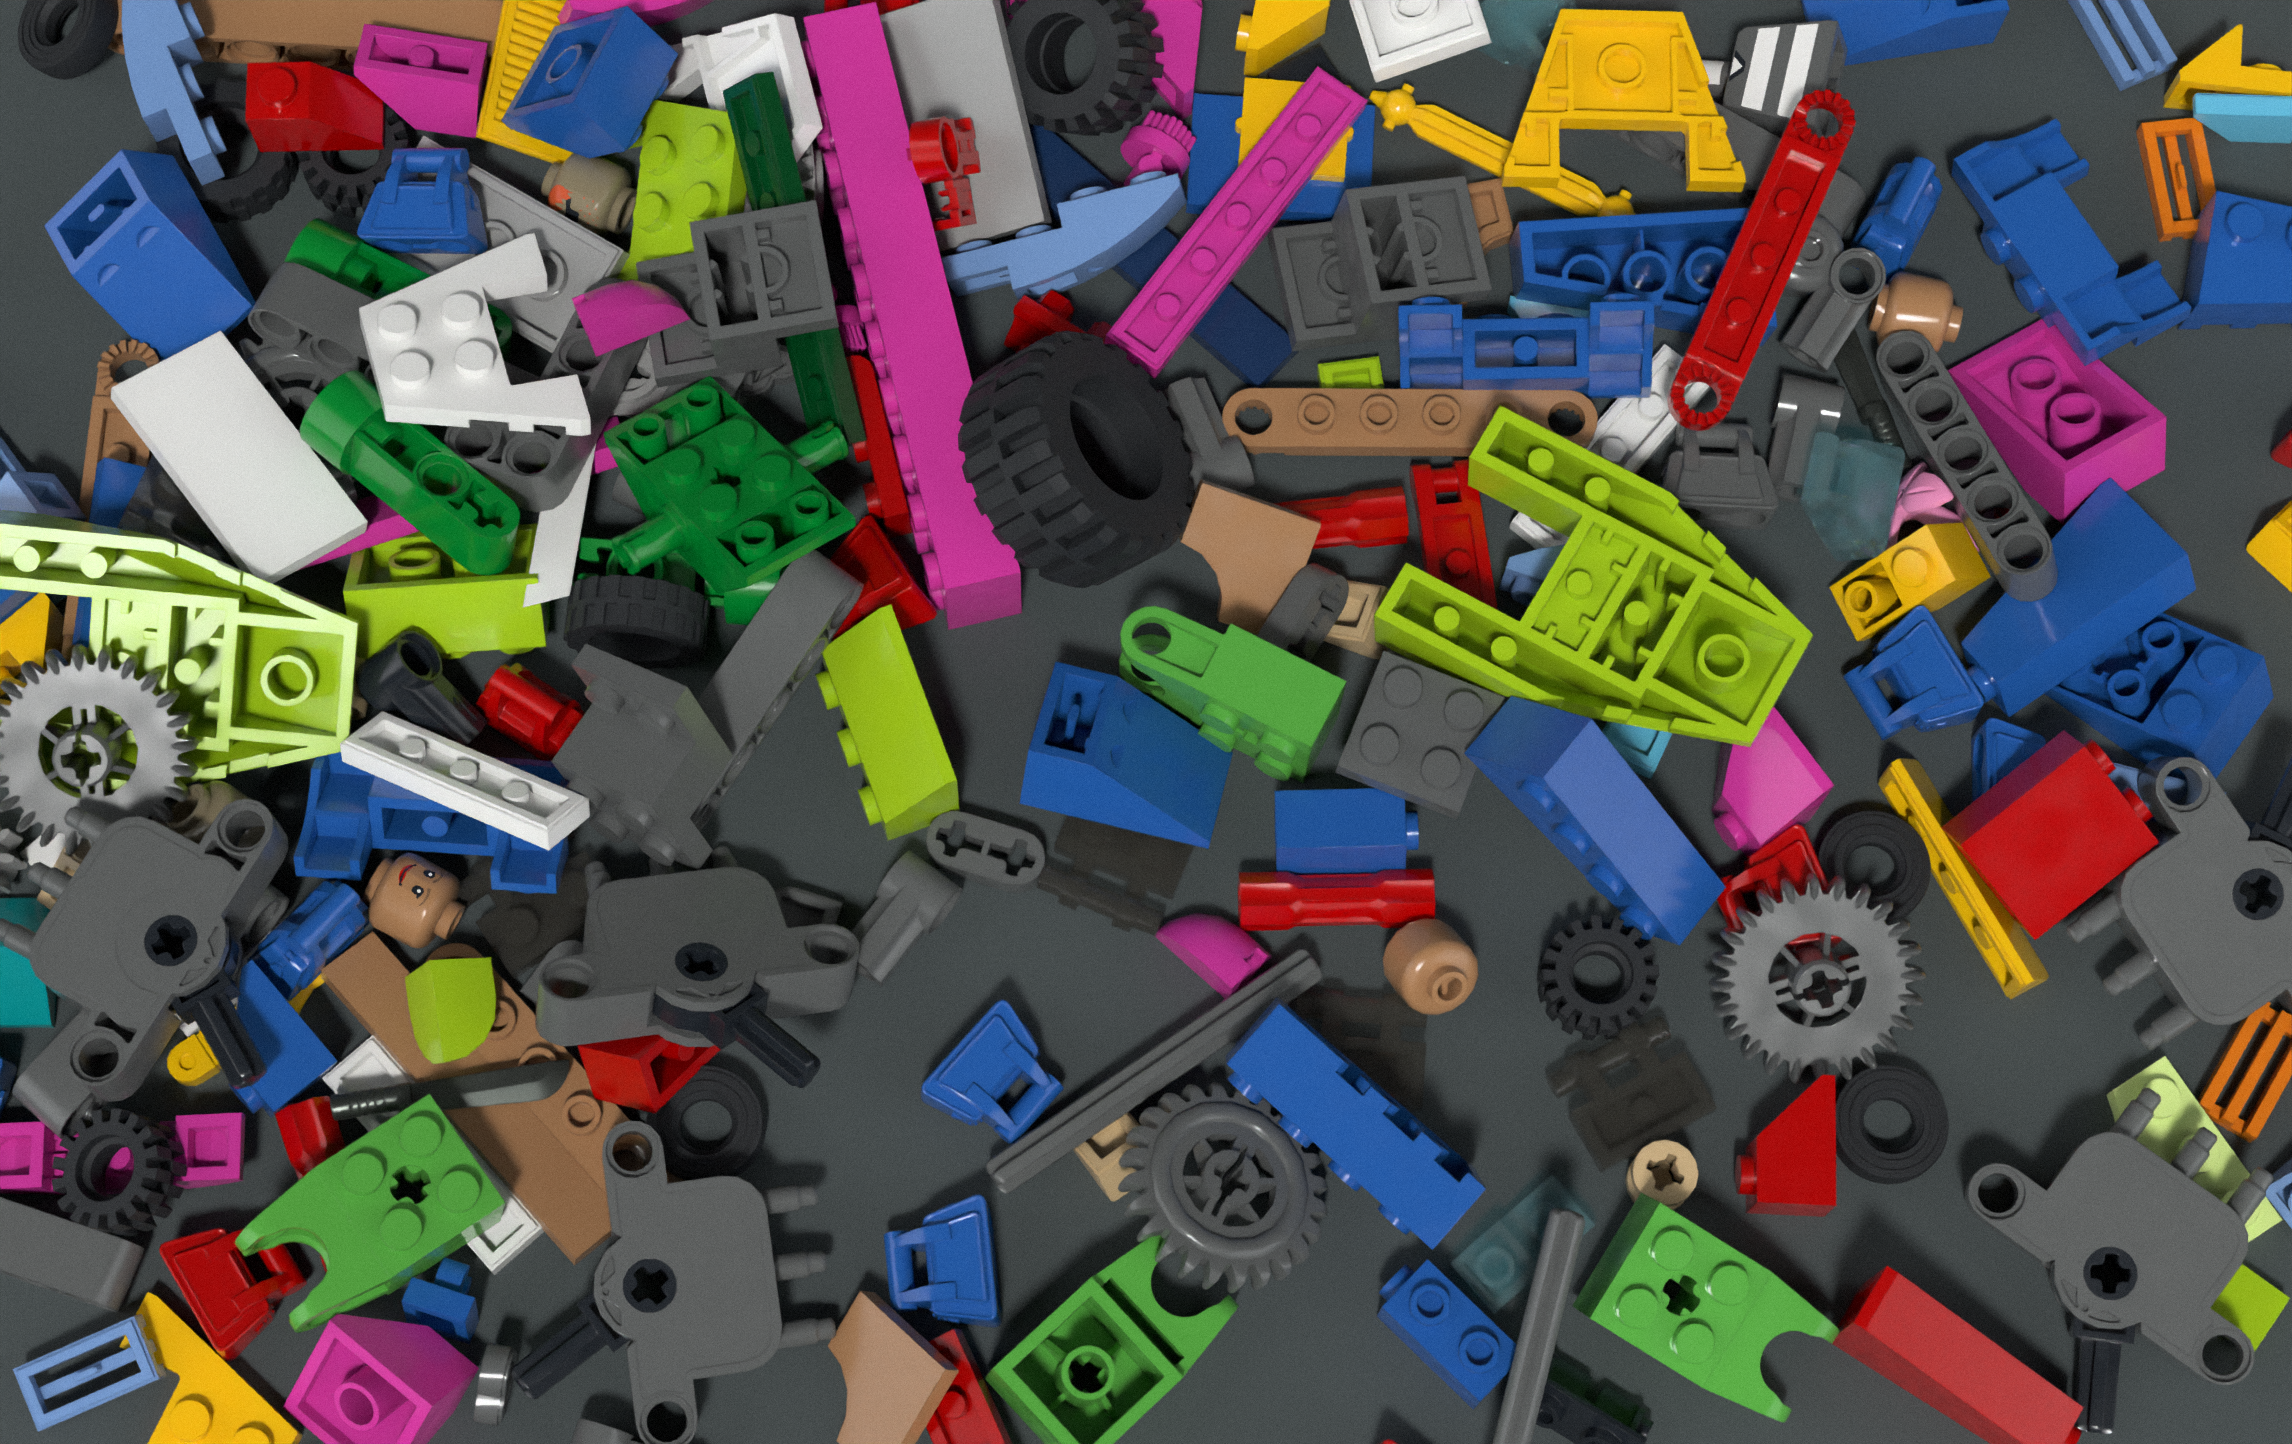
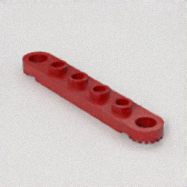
M1828 89L1824 91L1814 90L1799 101L1789 118L1668 391L1667 404L1673 418L1687 429L1704 431L1720 424L1732 408L1741 384L1745 379L1854 131L1856 123L1854 109H1851L1848 99L1842 98V95L1838 92L1835 94ZM1814 109H1825L1831 112L1837 119L1838 133L1833 137L1828 136V138L1824 136L1819 138L1816 133L1813 135L1811 133L1812 130L1807 128L1808 123L1805 121L1807 113ZM1702 382L1709 385L1717 396L1716 408L1705 414L1702 412L1695 413L1694 409L1690 410L1689 405L1685 404V397H1683L1684 388L1688 384Z

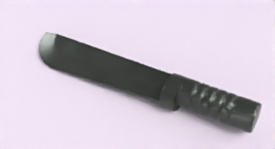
M1854 328L1834 358V362L1858 410L1857 414L1861 424L1864 426L1869 425L1888 475L1891 478L1900 477L1912 469V464L1888 404L1883 400Z
M569 1060L548 1061L411 1084V1082L360 1091L332 1094L330 1096L331 1112L335 1121L378 1113L402 1112L428 1094L432 1096L441 1111L540 1101L552 1096L562 1087L568 1076Z

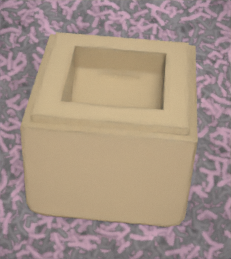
M1347 580L1349 587L1347 603L1324 641L1360 655L1380 660L1383 651H1387L1388 648L1375 641L1374 615L1389 589L1386 586Z
M1129 1112L1073 1150L1105 1195L1113 1202L1128 1193L1118 1190L1120 1182L1128 1174L1137 1171L1132 1167L1123 1168L1119 1166V1159L1127 1150L1139 1148L1126 1142V1136L1132 1128L1140 1126Z

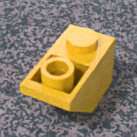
M1255 0L1253 15L1241 14L1235 50L1246 52L1244 75L1258 76L1325 34L1331 0Z
M1963 522L1926 524L1829 588L1856 641L1860 642L1888 631L1892 625L1896 626L1919 605L1925 606L1930 613L1943 608L1991 576Z

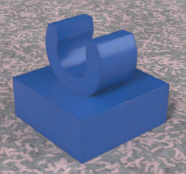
M444 1257L437 1271L434 1284L411 1277L402 1299L406 1323L426 1325L439 1335L470 1344L479 1323L476 1299L467 1295L472 1283V1277L467 1276L470 1265Z

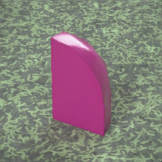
M636 280L606 284L571 298L596 357L690 320V317L677 298L658 285Z
M1193 913L1168 921L1153 934L1224 999L1245 986L1272 957L1244 930L1216 915Z

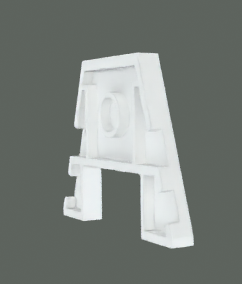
M774 13L722 27V32L709 36L697 34L682 38V43L671 46L678 53V56L667 74L669 83L659 99L679 102L703 84L709 109L727 112L723 90L754 74L774 72L796 163L823 128L794 17ZM747 191L744 213L752 211Z
M535 233L525 234L359 308L360 326L386 422L469 428L471 420L507 422L509 431L534 432L535 425L566 427V435L585 436L591 434V419L577 374L518 385L510 384L486 303L487 301L548 291L547 273Z

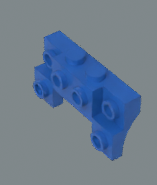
M2056 118L2039 128L2014 138L2000 141H1985L1954 158L1952 177L1984 221L1983 232L1981 233L1982 245L1989 258L1998 266L2004 263L2015 279L2014 289L2023 307L2029 313L2037 311L2048 328L2056 325L2080 361L2086 366L2130 341L2137 347L2189 318L2192 308L2187 301L2182 303L2161 274L2162 266L2158 260L2116 279L2119 266L2063 189L2087 176L2090 165L2085 158L2082 160L2078 158L2061 134V124Z
M1616 293L1604 296L1602 302H1590L1589 317H1574L1565 313H1550L1541 315L1538 318H1511L1502 314H1488L1479 316L1476 319H1462V304L1450 305L1449 300L1442 297H1421L1413 300L1412 305L1398 306L1401 389L1573 390L1585 395L1588 399L1650 398L1655 325L1654 301H1640V297L1637 295Z
M341 752L316 757L311 768L306 814L294 854L296 876L318 877L327 880H361L372 848L494 856L490 868L492 890L518 891L525 894H557L569 854L568 836L548 851L342 761ZM492 757L563 788L568 784L552 761Z

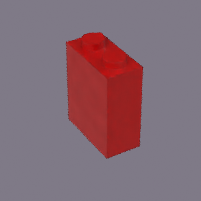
M2064 730L1941 827L2013 920L2034 940L2042 936L2159 843L2145 824L2153 817L2147 806L2129 787L2120 792L2108 777L2116 767L2106 753L2092 739L2082 744Z

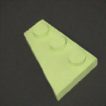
M2166 1056L2107 1094L2115 1122L2131 1100H2135L2144 1088L2148 1087L2161 1096V1102L2154 1111V1117L2140 1134L2137 1141L2169 1164L2185 1142L2192 1139L2199 1128L2205 1127L2217 1136V1142L2209 1151L2210 1156L2192 1180L2225 1204L2241 1182L2250 1176ZM2266 1196L2245 1224L2248 1232V1243L2282 1221V1218Z

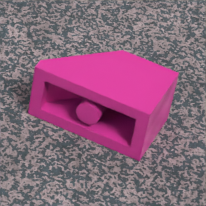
M1141 0L1145 3L1141 12L1153 14L1158 24V27L1151 31L1152 37L1162 38L1164 52L1156 53L1155 64L1164 65L1162 79L1153 77L1151 86L1183 121L1192 114L1203 9L1202 1Z
M364 24L354 63V76L414 129L476 138L486 87L488 43Z

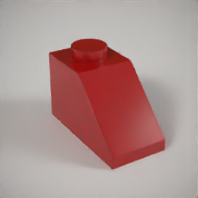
M313 62L247 63L245 121L260 152L384 150L385 102L359 79Z
M659 1034L578 1045L594 1099L651 1113H656L700 1070L701 1066H704L720 1051L715 1045L711 1047H686L667 1041Z
M1822 1074L1748 1145L1746 1155L1737 1156L1735 1189L1737 1194L1746 1195V1213L1825 1217L1836 1207L1835 1075Z

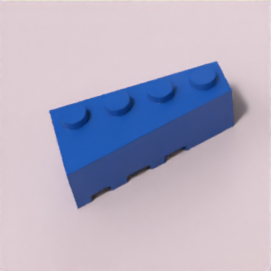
M2216 191L2196 217V219H2199L2198 229L2192 239L2182 303L2187 301L2192 309L2189 318L2178 323V329H2200L2202 325H2229V329L2255 328L2257 324L2291 323L2292 328V207Z
M1749 208L1518 222L1509 241L1513 294L1516 299L1587 311H1589L1590 302H1602V298L1606 295L1616 293L1634 294L1640 297V301H1654V327L1694 334ZM1776 309L1759 346H1763L1777 328Z
M1511 696L1465 751L1464 754L1586 877L1590 885L1604 895L1621 913L1619 919L1624 921L1623 925L1629 931L1635 927L1643 934L1641 939L1650 941L1654 936L1680 946L1726 888L1592 718Z
M1277 997L1226 1055L1227 1065L1234 1070L1227 1079L1236 1089L1256 1105L1265 1098L1283 1114L1278 1120V1124L1290 1136L1306 1148L1314 1142L1332 1159L1327 1166L1343 1182L1355 1191H1358L1361 1187L1366 1189L1381 1203L1377 1209L1387 1220L1406 1235L1412 1231L1432 1250L1486 1190L1477 1170L1280 998Z

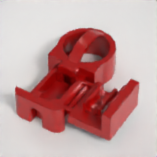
M945 116L914 121L910 126V148H906L908 161L913 162L917 176L924 184L944 181L945 189H948L939 191L938 195L949 197L950 203L943 205L941 211H949L951 219L945 220V217L935 218L932 222L934 231L977 224L969 178H963L964 175L981 172L979 152L975 150L974 144L976 135L973 121L970 117L954 120V118L948 119Z

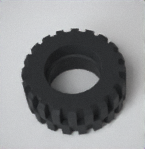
M1060 331L1050 336H1045L979 376L971 385L961 409L959 421L964 425L961 426L958 433L959 451L965 454L966 460L962 465V470L966 483H972L977 495L973 501L981 516L986 514L993 524L994 529L991 532L1002 545H1009L1015 551L1014 558L1023 566L1030 569L1038 568L1040 577L1051 582L1063 583V585L1070 587L1087 588L1091 585L1098 586L1169 549L1177 541L1179 534L1183 532L1191 512L1188 507H1190L1194 498V483L1188 479L1193 468L1190 453L1184 452L1181 440L1184 438V434L1179 422L1173 421L1166 408L1170 404L1161 390L1155 391L1148 381L1149 374L1139 364H1131L1126 359L1127 353L1114 344H1103V338L1081 332Z

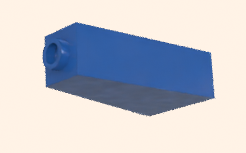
M2112 478L2099 485L2051 540L2058 569L2057 583L2052 592L2043 599L2033 602L2016 600L2005 592L1961 642L1969 667L1966 671L1983 696L1984 703L1992 699L2008 717L2027 706L2196 590L2188 553ZM2035 558L2027 568L2036 565L2040 559Z

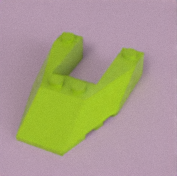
M1500 405L1469 456L1468 486L1569 537L1520 622L1406 562L1374 615L1375 641L1422 666L1509 698L1515 696L1592 719L1751 747L1811 642L1813 634L1756 577L1753 581L1725 553L1726 547L1709 530L1706 534L1678 506L1679 500L1671 492Z
M0 510V589L92 598L88 650L91 661H96L100 650L108 645L113 650L114 663L117 666H121L131 654L137 655L139 660L136 674L140 677L153 669H159L161 677L155 687L159 693L173 688L179 690L180 695L170 706L171 711H187L193 715L191 722L179 729V733L193 736L199 741L196 749L181 753L182 757L191 760L198 767L197 773L192 777H176L182 783L187 784L196 781L203 783L225 778L228 774L264 766L270 768L341 752L340 743L348 738L351 733L359 629L358 620L165 537L47 514ZM99 706L100 719L112 724L114 728L125 722L120 715L103 706ZM72 707L62 709L50 719L48 724L66 731L73 725ZM84 709L85 718H87V709ZM129 728L120 735L122 741L120 757L136 764L138 747L133 731ZM43 735L42 753L46 766L50 771L54 768L52 754L55 744ZM81 741L74 749V753L85 754L88 764L91 765L100 756L99 753L88 752L85 741ZM111 771L106 777L107 791L116 790L128 781L131 775ZM59 776L55 777L60 784L68 788L80 789V787L72 786L63 781Z

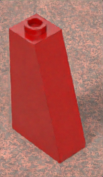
M1889 1266L1884 1267L1860 1286L1837 1325L1840 1332L1833 1342L1834 1346L1990 1444H2077L2080 1439L2082 1430L2074 1426L2082 1412L2083 1406Z

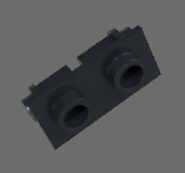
M1553 1353L1536 1425L1552 1429L1575 1444L1646 1443V1437L1654 1422L1643 1416L1646 1411L1645 1408L1634 1404L1605 1385L1595 1402L1589 1401L1583 1395L1593 1378Z

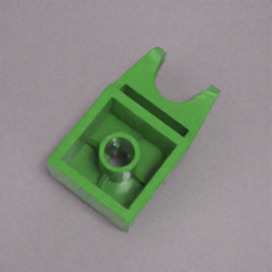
M1157 606L1142 607L1130 614L1123 623L1120 633L1122 653L1119 659V673L1121 679L1199 730L1197 734L1224 752L1230 753L1234 748L1256 759L1254 762L1255 766L1263 773L1277 780L1288 781L1292 777L1302 783L1305 782L1338 719L1347 681L1231 623L1226 633L1222 634L1173 611ZM1145 623L1160 624L1170 635V638L1161 635L1148 634L1132 639L1135 630ZM1143 651H1155L1158 654L1150 655ZM1131 664L1155 681L1148 682L1139 679L1133 673Z
M428 1094L314 1167L252 1220L239 1234L234 1243L244 1256L290 1242L306 1244L321 1255L327 1268L325 1277L310 1292L305 1301L289 1314V1324L295 1332L299 1333L327 1323L337 1314H345L384 1294L388 1296L408 1283L411 1277H417L444 1259V1257L446 1258L499 1223L506 1202L432 1096ZM409 1185L418 1187L421 1190V1202L415 1204L409 1197L397 1201L394 1197L397 1194L398 1186Z
M1640 1193L1572 1305L1588 1318L1701 1388L1783 1423L1789 1417L1792 1409L1780 1401L1778 1396L1768 1388L1762 1378L1760 1361L1766 1345L1777 1335L1788 1331H1799L1810 1336L1821 1337L1833 1344L1840 1332L1830 1320L1773 1272L1661 1202L1643 1193ZM1669 1279H1672L1681 1286L1678 1295L1673 1300L1666 1293L1662 1292L1664 1285Z
M1161 1235L1146 1239L1088 1279L985 1377L986 1381L1044 1444H1114L1184 1377L1239 1307L1233 1298L1227 1295L1219 1304L1209 1307L1194 1316L1179 1317L1165 1311L1155 1300L1151 1289V1276L1157 1264L1155 1256L1164 1241ZM1071 1364H1074L1078 1370L1087 1364L1095 1371L1096 1376L1090 1384L1096 1392L1088 1393L1085 1388L1079 1391L1071 1384L1070 1381L1073 1377L1072 1371L1069 1369Z

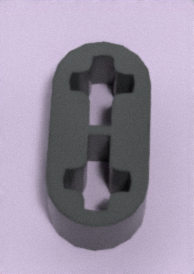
M1318 563L1306 565L1293 578L1257 637L1310 663L1347 603L1349 594L1347 580L1345 577Z
M950 811L939 815L932 821L927 830L926 846L929 858L937 869L947 874L1010 893L1030 891L1039 884L1044 875L1045 852L1043 846L1036 836L1025 830L960 811ZM955 829H962L965 831L966 842L972 846L982 848L979 853L966 848H960L956 857H950L946 855L945 843L938 839L940 836L951 837ZM1016 847L1024 848L1027 851V861L1034 865L1032 869L1021 867L1017 876L1007 874L1006 862L990 856L991 851L1005 856H1012Z

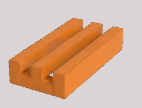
M2195 118L2141 123L2136 134L2158 241H2171L2174 237H2182V240L2193 239L2198 229L2199 219L2193 220L2186 186L2187 180L2184 166L2181 162L2176 135H2185L2200 210L2202 211L2216 193L2202 123ZM2156 137H2161L2179 221H2173Z
M2270 1002L2242 1019L2197 1099L2213 1122L2248 1143H2251L2259 1136L2292 1076L2291 1040L2247 1121L2245 1122L2238 1117L2283 1035L2292 1039V1015L2284 1010L2280 1012L2275 1011L2269 1007ZM2260 1022H2263L2270 1026V1029L2224 1109L2215 1104L2258 1025Z

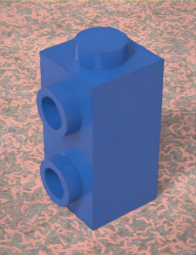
M1376 788L1274 791L1276 872H1289L1294 875L1372 874L1382 870L1406 869L1407 850H1418L1419 848L1417 811L1405 812V799Z
M1428 1259L1416 1272L1405 1264L1379 1291V1294L1387 1302L1381 1307L1377 1317L1472 1409L1511 1370L1517 1344Z

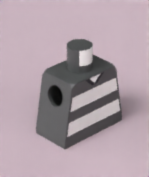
M1825 20L1745 27L1738 33L1732 61L1702 59L1709 78L1708 88L1712 97H1723V107L1781 138L1793 110L1805 95L1812 93L1814 90L1824 91L1825 89L1831 90L1835 94L1839 92L1848 49L1838 21ZM1825 109L1809 111L1805 120L1808 123L1807 128H1810L1812 130L1811 133L1813 135L1816 133L1819 138L1821 136L1828 138L1833 114Z

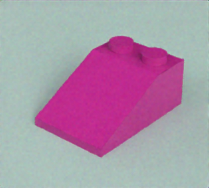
M2043 319L1948 370L1992 444L2025 492L2063 526L2099 485L2109 478H2112L2126 492L2165 470L2167 417L2099 359L2084 366L2057 326L2053 325L2048 328Z

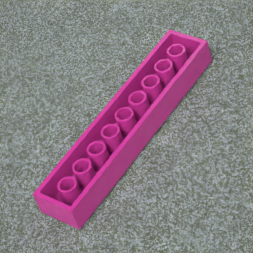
M872 2L803 17L806 41L800 43L823 126L815 141L817 149L821 151L822 161L824 160L828 178L826 183L833 214L838 216L841 230V246L847 270H851L855 287V290H853L855 303L865 326L869 344L867 346L869 360L874 369L876 381L879 382L883 401L882 406L890 438L893 439L897 457L896 462L904 495L907 496L911 514L910 524L917 554L929 552L922 554L927 596L936 608V611H944L948 630L1022 613L1021 571L1018 561L1014 558L1015 551L1009 545H1002L991 532L994 526L986 514L981 516L973 501L977 497L972 483H966L962 470V465L966 459L964 452L959 451L958 433L964 424L959 421L964 400L973 382L923 185L916 174L913 162L908 161L906 148H910L909 130L877 4Z

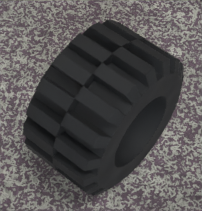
M1014 0L1008 9L1013 18L1010 23H1005L1027 119L1030 124L1044 126V130L1100 136V132L1114 133L1123 129L1122 121L1134 122L1143 114L1138 104L1140 102H1152L1157 93L1156 90L1150 87L1153 77L1162 79L1164 65L1155 64L1156 53L1164 52L1163 39L1152 37L1151 31L1158 27V24L1153 14L1141 12L1145 3L1141 0H1028L1027 2ZM1086 23L1096 42V62L1088 80L1081 87L1074 90L1069 85L1063 71V52L1070 35L1079 26Z

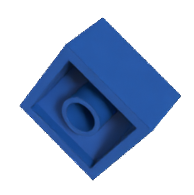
M628 6L557 25L553 28L501 121L512 130L589 159L615 152H624L641 135L643 129L641 121L651 103L658 99L665 91L669 83L667 74L678 53Z

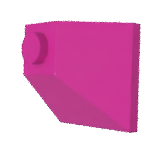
M1775 707L1771 710L1751 747L1721 742L1712 812L1716 816L1714 825L1726 845L1734 851L1741 849L1746 857L1751 856L1752 853L1759 850L1792 825H1804L1810 821L1834 787L1832 781Z
M337 1314L329 1320L282 1408L325 1444H427L453 1414L479 1368L429 1326Z

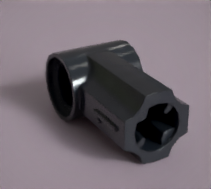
M404 631L358 666L356 682L359 690L365 699L379 710L390 712L397 709L410 723L464 746H467L488 722L441 674L443 670L442 659L438 650L429 639L418 632Z

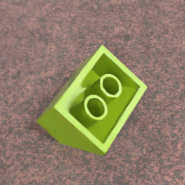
M538 523L520 524L518 526L512 562L504 571L494 575H479L468 571L420 531L352 553L343 595L346 615L359 621L356 656L363 659L370 658L404 631H415L424 635L433 643L440 657L444 659L461 658L471 652L500 650L506 654H523L533 650L535 647H546L550 623L549 601L523 607L526 586L538 583V573L529 574Z
M892 605L879 608L828 644L822 653L825 671L815 674L827 710L839 707L846 728L836 731V735L847 766L850 768L860 764L867 786L857 789L867 821L870 826L881 822L886 838L889 841L929 827L932 821L939 815L950 811H960L956 776Z

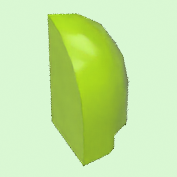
M491 957L429 960L405 977L409 1013L415 1040L423 1056L432 1064L447 1063L465 1058L485 1042L495 1021L496 991Z

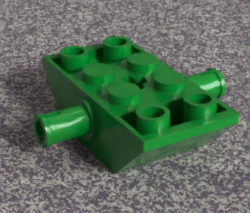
M708 376L604 432L605 443L647 519L645 523L612 539L614 553L624 569L627 567L630 575L637 574L640 569L676 550L718 594L751 586L856 526L855 516L812 475L831 463L846 458L849 454L848 445L842 432L837 426L834 427L832 421L827 420L816 429L784 445L771 436L711 376Z

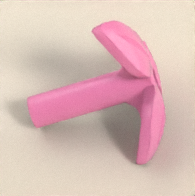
M1924 461L1914 466L1905 474L1891 493V496L1897 499L1887 507L1882 517L1880 529L1882 553L1897 543L1899 530L1905 522L1917 520L1924 525L1962 522L1959 515L1942 506L1954 498L1953 493L1939 477L1928 473L1929 467ZM1968 532V534H1969L1971 540L1973 541V543H1974V545H1975L1977 551L1979 552V551H1980L1979 548L1977 547L1976 543L1974 542L1973 538L1971 537L1970 533Z

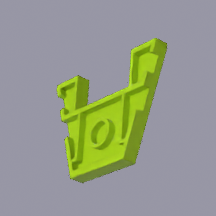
M659 100L651 103L641 121L643 126L641 135L629 148L642 146L639 158L640 169L636 203L633 210L631 246L627 252L630 256L617 279L639 281L636 262L694 252L689 222L744 213L747 188L727 112Z

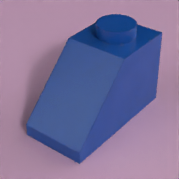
M250 960L241 967L238 984L241 995L237 997L236 1010L267 1065V1073L260 1078L259 1082L245 1088L235 1089L230 1083L228 1084L249 1111L254 1114L262 1107L273 1118L277 1112L288 1106L335 1067L337 1060L256 963Z

